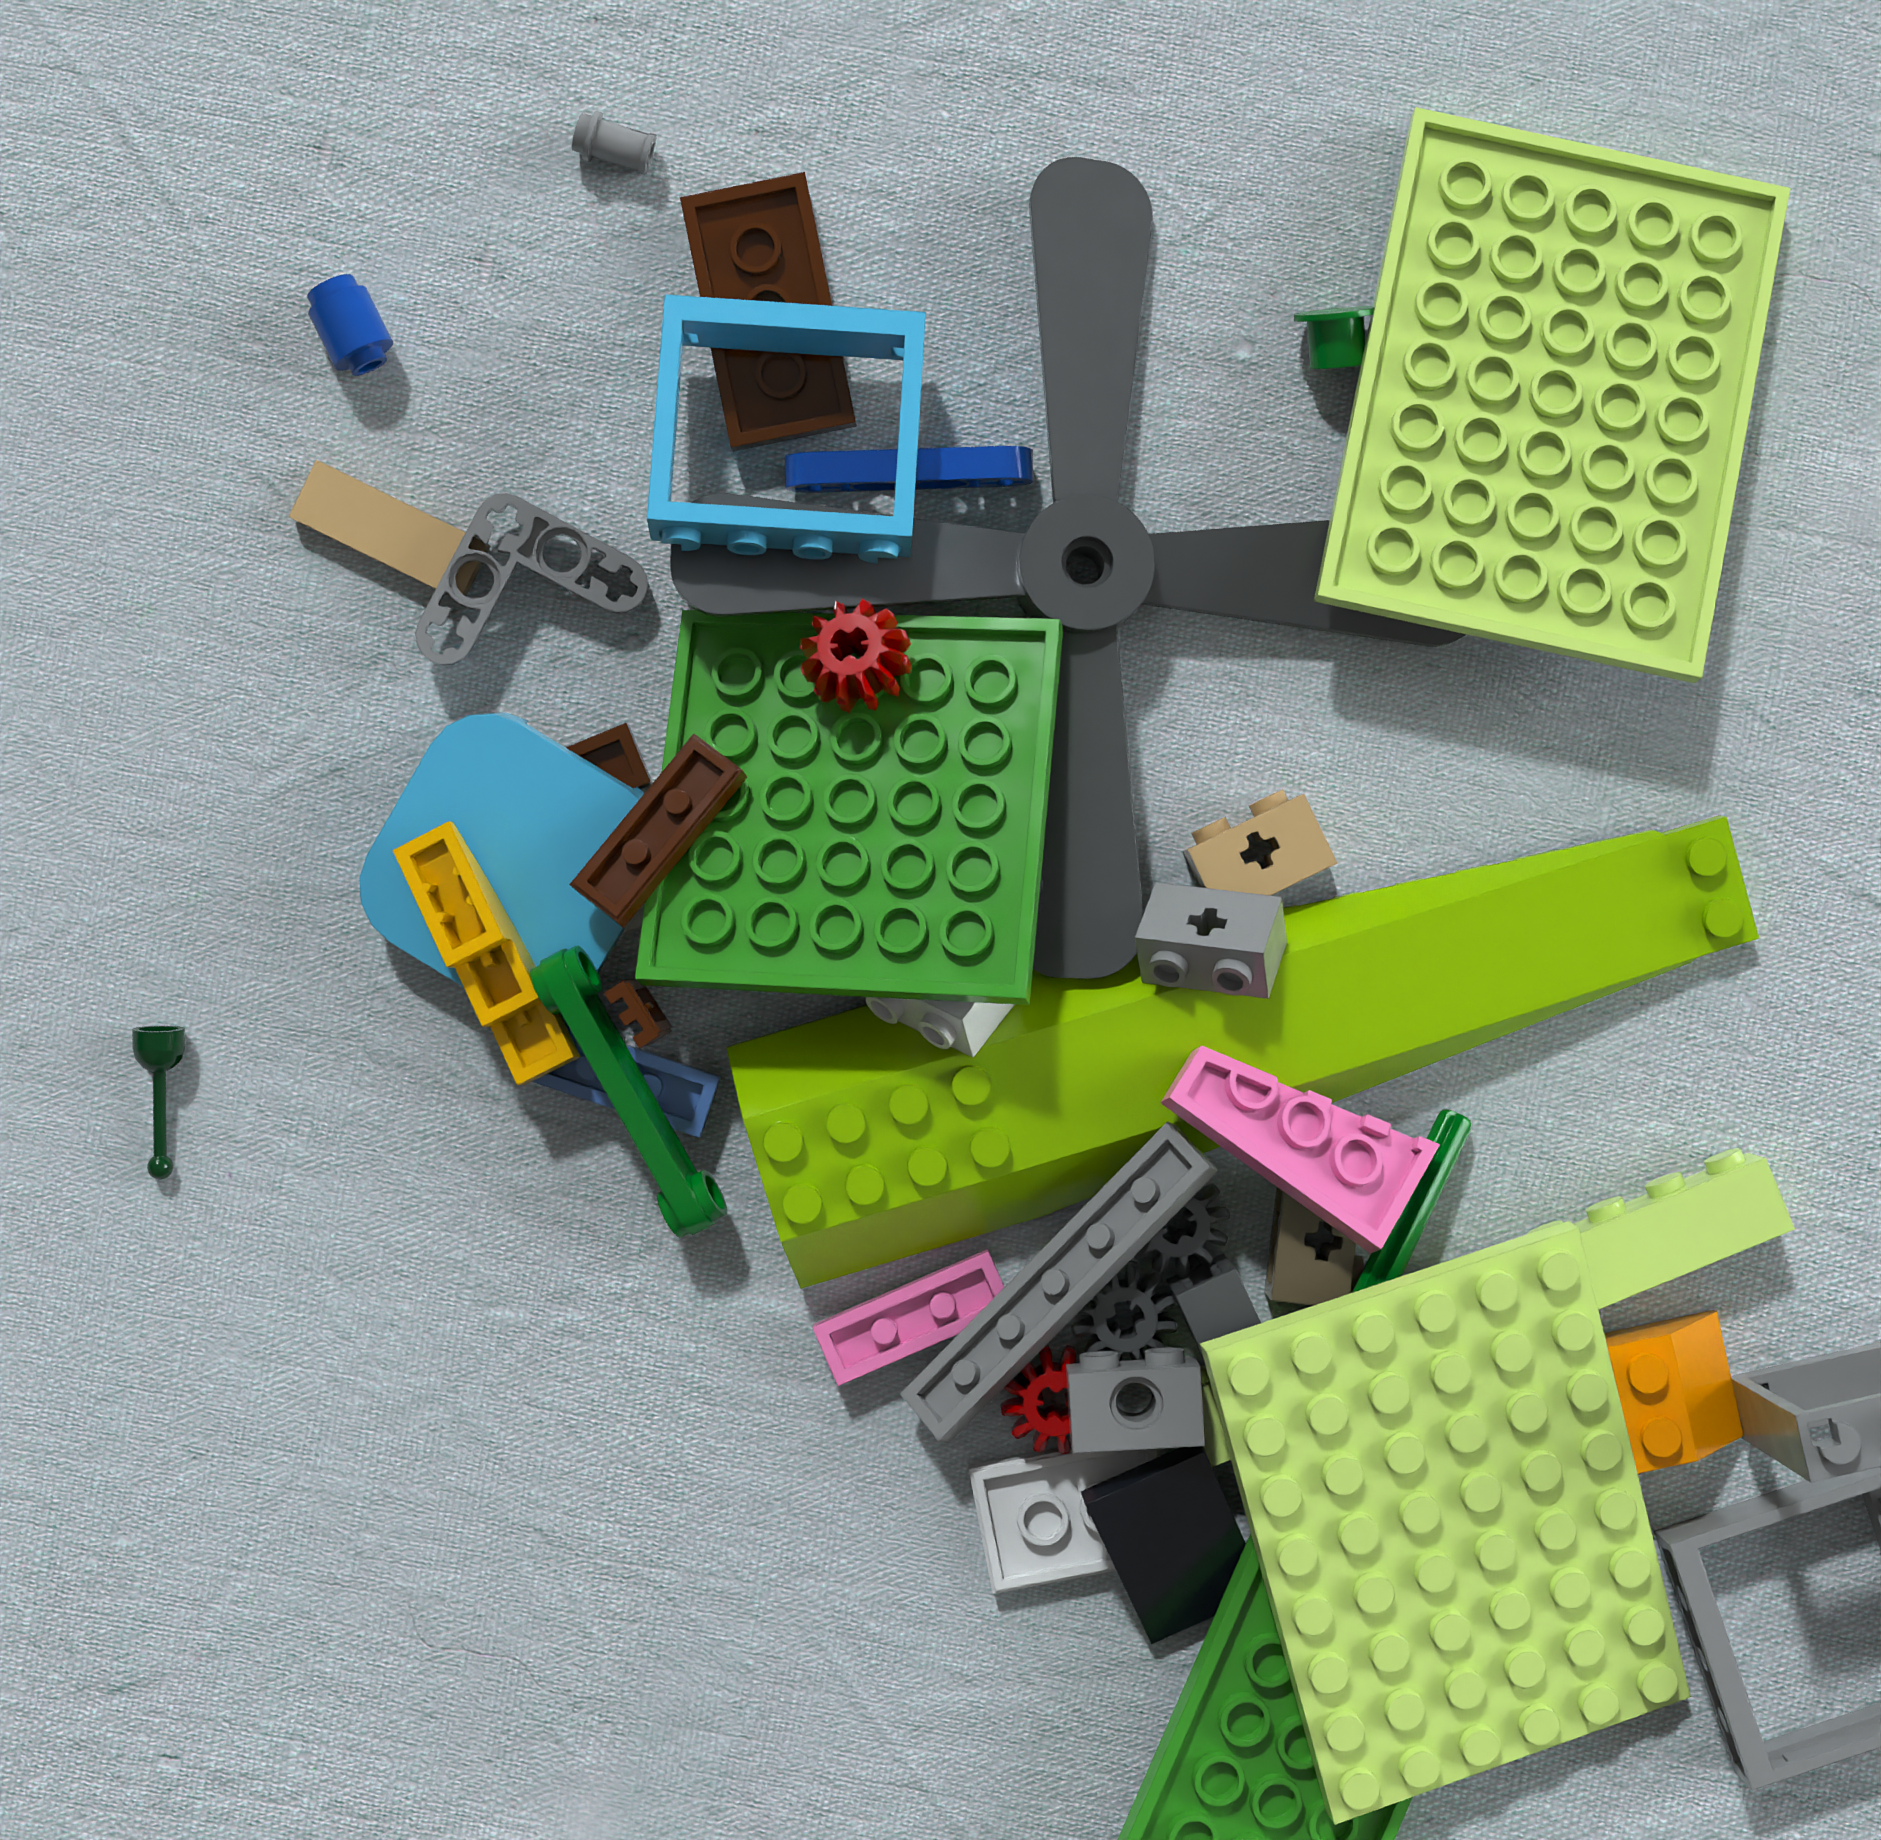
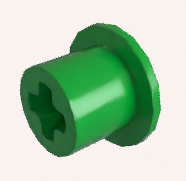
M1342 307L1294 314L1295 322H1307L1310 369H1332L1361 365L1365 347L1364 316L1373 315L1374 307Z

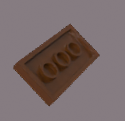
M805 172L680 197L700 297L832 306ZM711 348L730 447L733 452L857 427L843 356Z

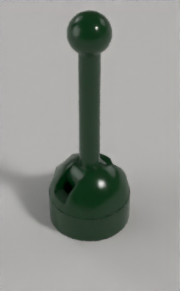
M165 1025L136 1027L132 1029V1049L135 1060L144 1069L153 1073L154 1156L149 1160L147 1170L151 1177L162 1180L169 1177L173 1171V1162L167 1156L166 1071L175 1067L183 1058L185 1028Z

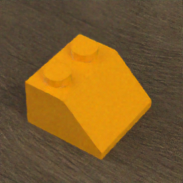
M1710 1310L1604 1333L1637 1474L1699 1461L1744 1436L1717 1311Z

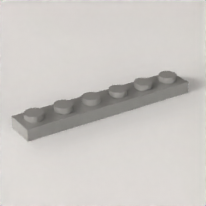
M1167 1121L900 1393L938 1441L950 1443L1218 1172V1169L1177 1125Z

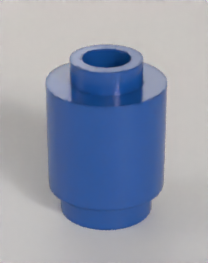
M343 274L335 276L318 284L309 291L307 299L311 308L308 311V315L336 370H350L353 376H360L376 370L387 361L385 353L393 346V340L367 288L363 285H358L353 275Z

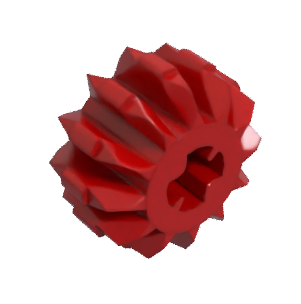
M862 598L853 613H848L843 603L835 601L833 612L836 617L828 622L824 618L813 616L812 626L818 636L800 639V649L805 657L808 658L801 664V672L807 682L815 683L814 692L822 702L828 703L836 698L840 709L850 714L859 698H862L868 709L876 711L878 706L876 694L883 690L889 695L898 696L900 687L893 676L911 673L912 664L908 656L903 654L910 648V639L905 630L896 629L898 622L890 610L885 608L875 614L872 604ZM855 653L857 656H860L861 658L856 659L854 656H851V654Z
M1047 1344L1039 1352L1041 1365L1035 1367L1030 1361L1020 1371L1026 1377L1025 1380L1014 1377L1003 1388L1018 1397L1002 1402L1000 1404L1001 1413L1003 1416L1009 1417L1022 1415L1011 1428L1012 1435L1016 1439L1025 1437L1033 1429L1036 1430L1033 1437L1034 1451L1042 1453L1047 1446L1049 1436H1056L1059 1452L1067 1454L1070 1452V1442L1067 1435L1070 1433L1068 1393L1064 1394L1067 1407L1061 1411L1054 1405L1048 1406L1045 1410L1039 1405L1044 1404L1041 1391L1046 1387H1049L1056 1393L1063 1388L1067 1389L1066 1364H1074L1076 1350L1075 1347L1066 1345L1062 1351L1060 1361L1052 1362L1051 1349Z

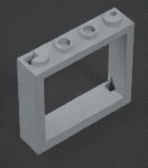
M1881 1342L1731 1376L1744 1435L1742 1439L1810 1483L1881 1467ZM1825 1425L1830 1426L1832 1438L1819 1441L1811 1438L1809 1429Z
M1881 1467L1813 1483L1805 1480L1654 1531L1734 1771L1752 1790L1881 1748V1702L1763 1741L1699 1549L1862 1494L1881 1550Z

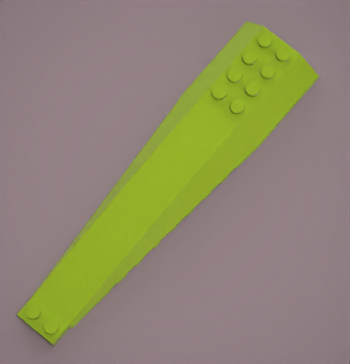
M1714 816L1661 833L1651 829L1518 857L1507 862L1480 865L1457 870L1455 873L1426 879L1419 878L1395 883L1393 886L1365 892L1357 891L1334 896L1332 899L1283 907L1287 944L1269 999L1142 983L1138 955L1136 953L1133 959L1119 971L1094 979L1053 978L1033 970L1030 1005L1015 1004L973 1058L952 1047H949V1049L938 1048L927 1041L919 1031L899 1021L895 1024L883 1021L870 1010L867 1004L727 1046L743 1122L780 1242L800 1289L1039 1218L1094 1197L1167 1121L1177 1125L1202 1153L1221 1147L1160 1103L1190 1053L1201 1045L1277 1077L1278 1082L1303 1093L1308 1090L1332 1099V1103L1689 964L1700 956L1760 939L1727 816Z

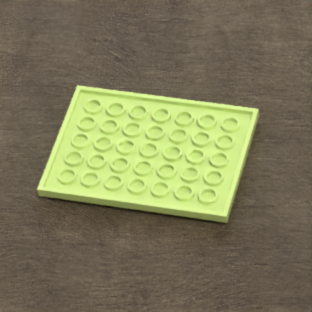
M1415 107L1409 122L1373 302L1374 313L1370 317L1314 602L1685 682L1696 683L1703 677L1790 188Z
M1566 1221L1200 1343L1324 1805L1334 1825L1691 1697L1579 1227L1570 1221Z

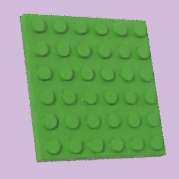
M682 610L662 771L689 738L695 734L741 768L747 775V778L646 900L635 979L643 986L1030 1005L1063 626L1060 619L894 615L898 622L896 629L905 630L911 642L910 648L903 653L908 656L912 664L911 673L893 676L900 687L898 696L889 695L883 690L876 694L878 699L876 711L868 709L863 699L859 698L849 714L840 709L836 698L828 703L819 700L814 692L815 683L807 682L801 672V664L808 658L805 657L800 649V639L818 636L812 626L813 616L824 618L829 622L836 617L834 613L791 612L715 617L703 614L697 610ZM855 653L851 654V656H854L856 659L861 658L860 656H857Z

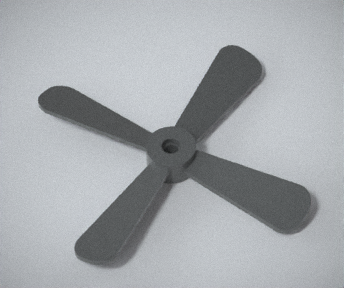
M1067 157L1049 164L1041 171L1034 182L1029 199L1053 504L1039 513L1030 524L1026 533L913 518L911 557H898V559L878 558L877 564L863 561L858 557V554L832 552V556L826 559H806L794 555L793 550L766 548V552L763 554L742 555L729 551L727 545L701 544L699 549L682 551L680 544H671L670 571L673 584L680 597L693 609L715 617L834 610L835 601L843 603L846 609L856 608L862 598L869 601L873 607L1017 598L1028 618L1060 619L1063 626V638L1041 872L1043 892L1039 894V902L1042 903V907L1037 917L1033 970L1053 978L1094 979L1119 971L1133 959L1137 953L1135 935L1143 917L1117 630L1141 604L1427 647L1444 646L1457 641L1466 634L1314 602L1330 520L1148 534L1138 517L1124 505L1118 503L1153 212L1145 188L1125 168L1107 161ZM731 493L709 494L692 502L893 516ZM1075 555H1082L1091 559L1097 567V581L1084 585L1072 580L1066 570V560Z

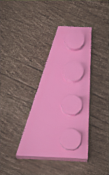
M1202 1045L1190 1053L1160 1102L1370 1254L1382 1249L1440 1144L1424 1137L1412 1138L1390 1129V1123L1366 1114L1361 1117L1332 1105V1099L1308 1090L1303 1093L1278 1082L1277 1077Z

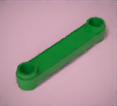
M574 946L569 950L562 949L541 960L540 965L530 971L533 987L542 1004L551 1014L557 1015L561 1013L658 1183L661 1189L657 1193L658 1205L671 1231L677 1237L682 1238L688 1234L695 1235L718 1223L719 1218L727 1215V1205L715 1179L707 1170L704 1169L697 1172L602 1004L597 995L602 990L601 980L588 954L580 946Z

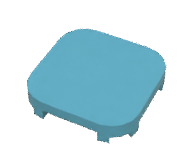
M506 712L468 715L443 729L430 744L369 850L359 877L361 904L371 925L390 943L462 987L463 985L456 969L446 967L392 851L448 821L454 822L488 878L536 967L540 965L541 960L562 949L569 950L574 946H580L588 954L599 974L626 926L622 928L576 892L569 884L643 796L644 792L638 787L634 789L529 726L527 724L528 720Z

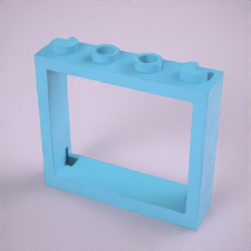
M665 294L647 508V523L651 540L661 541V543L680 544L682 551L699 549L701 544L727 545L729 551L742 555L763 554L766 552V548L793 550L794 555L806 559H826L832 556V552L858 554V557L863 561L877 564L878 558L898 559V557H911L926 312ZM683 346L903 360L894 516L671 502Z

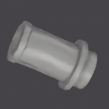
M595 111L592 116L581 113L573 135L572 151L582 153V160L587 162L596 157L637 170L645 175L653 158L657 135L647 134L603 120V113Z

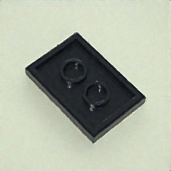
M1203 1446L1177 1448L1080 1491L1087 1510L1151 1644L1215 1616L1246 1543Z

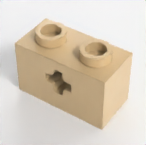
M1283 789L1249 805L1254 817L1232 828L1226 817L1192 832L1191 835L1196 845L1183 851L1199 887L1270 896L1337 864L1305 794L1288 800ZM1249 834L1252 835L1256 842L1268 839L1273 849L1264 855L1266 866L1262 869L1256 861L1244 863L1240 855L1241 852L1249 847L1246 838Z

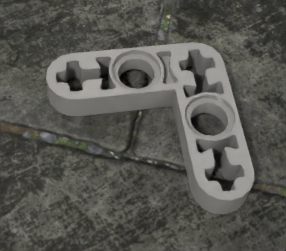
M508 493L495 494L485 499L474 515L418 622L415 632L416 644L422 655L433 663L445 666L455 665L464 660L472 651L517 564L590 603L615 614L627 613L641 603L645 598L648 588L647 575L642 566L630 556L522 498ZM510 506L517 510L515 520L523 529L518 536L510 533L504 536L497 550L500 553L510 554L506 565L501 566L488 553L469 548L475 537H478L485 545L488 544L494 531L493 524L486 520L488 514L491 511L502 514L506 507ZM564 535L577 542L581 558L574 569L568 572H557L545 563L543 550L545 544L555 536ZM591 550H596L605 555V558L597 565L602 570L610 574H616L620 567H624L632 572L629 582L637 588L633 597L622 594L617 602L610 601L605 597L608 592V586L592 576L589 589H585L575 583L588 568ZM478 561L491 569L494 583L487 595L473 599L466 597L459 591L456 584V576L464 564ZM448 593L461 606L480 610L481 612L475 623H471L466 616H462L456 627V634L464 639L462 646L458 650L447 647L441 655L432 650L435 640L427 634V631L432 623L443 626L447 622L452 608L442 607L440 603L444 595Z

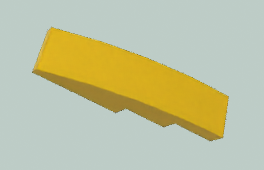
M448 821L392 850L446 967L456 969L481 1026L491 1028L516 1084L526 1085L580 1058L581 1056L560 1013L557 1015L551 1014L539 999L530 977L531 969L536 966L488 878L454 822Z

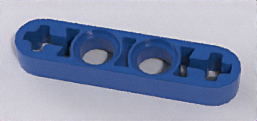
M1029 447L918 448L915 490L1013 487L1034 482L1033 449ZM898 449L818 451L786 455L785 489L801 493L895 490Z

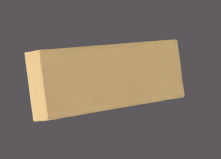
M318 460L315 461L288 516L434 589L437 588L466 533ZM475 537L469 549L488 553L491 546L489 544L485 545L480 539ZM478 561L468 562L459 569L456 576V584L463 595L467 596L483 563Z

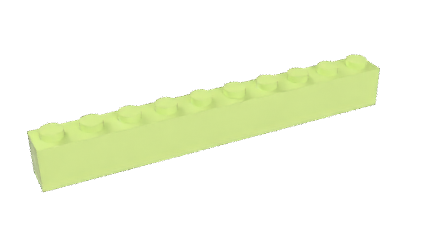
M1741 1148L1726 1150L1707 1158L1704 1161L1706 1170L1687 1178H1683L1681 1172L1667 1174L1645 1185L1648 1194L1624 1203L1622 1196L1612 1197L1588 1207L1585 1210L1588 1218L1576 1222L1574 1225L1579 1227L1598 1309L1795 1230L1766 1157L1751 1153L1743 1154ZM1558 1220L1541 1225L1527 1234L1563 1223V1221ZM1201 1365L1205 1446L1203 1448L1211 1466L1214 1467L1231 1460L1206 1365Z

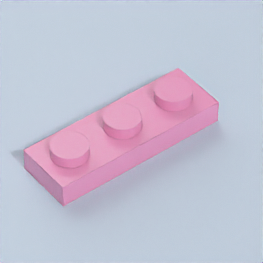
M985 1249L813 1324L812 1328L837 1386H840L959 1334L1005 1286L989 1249Z

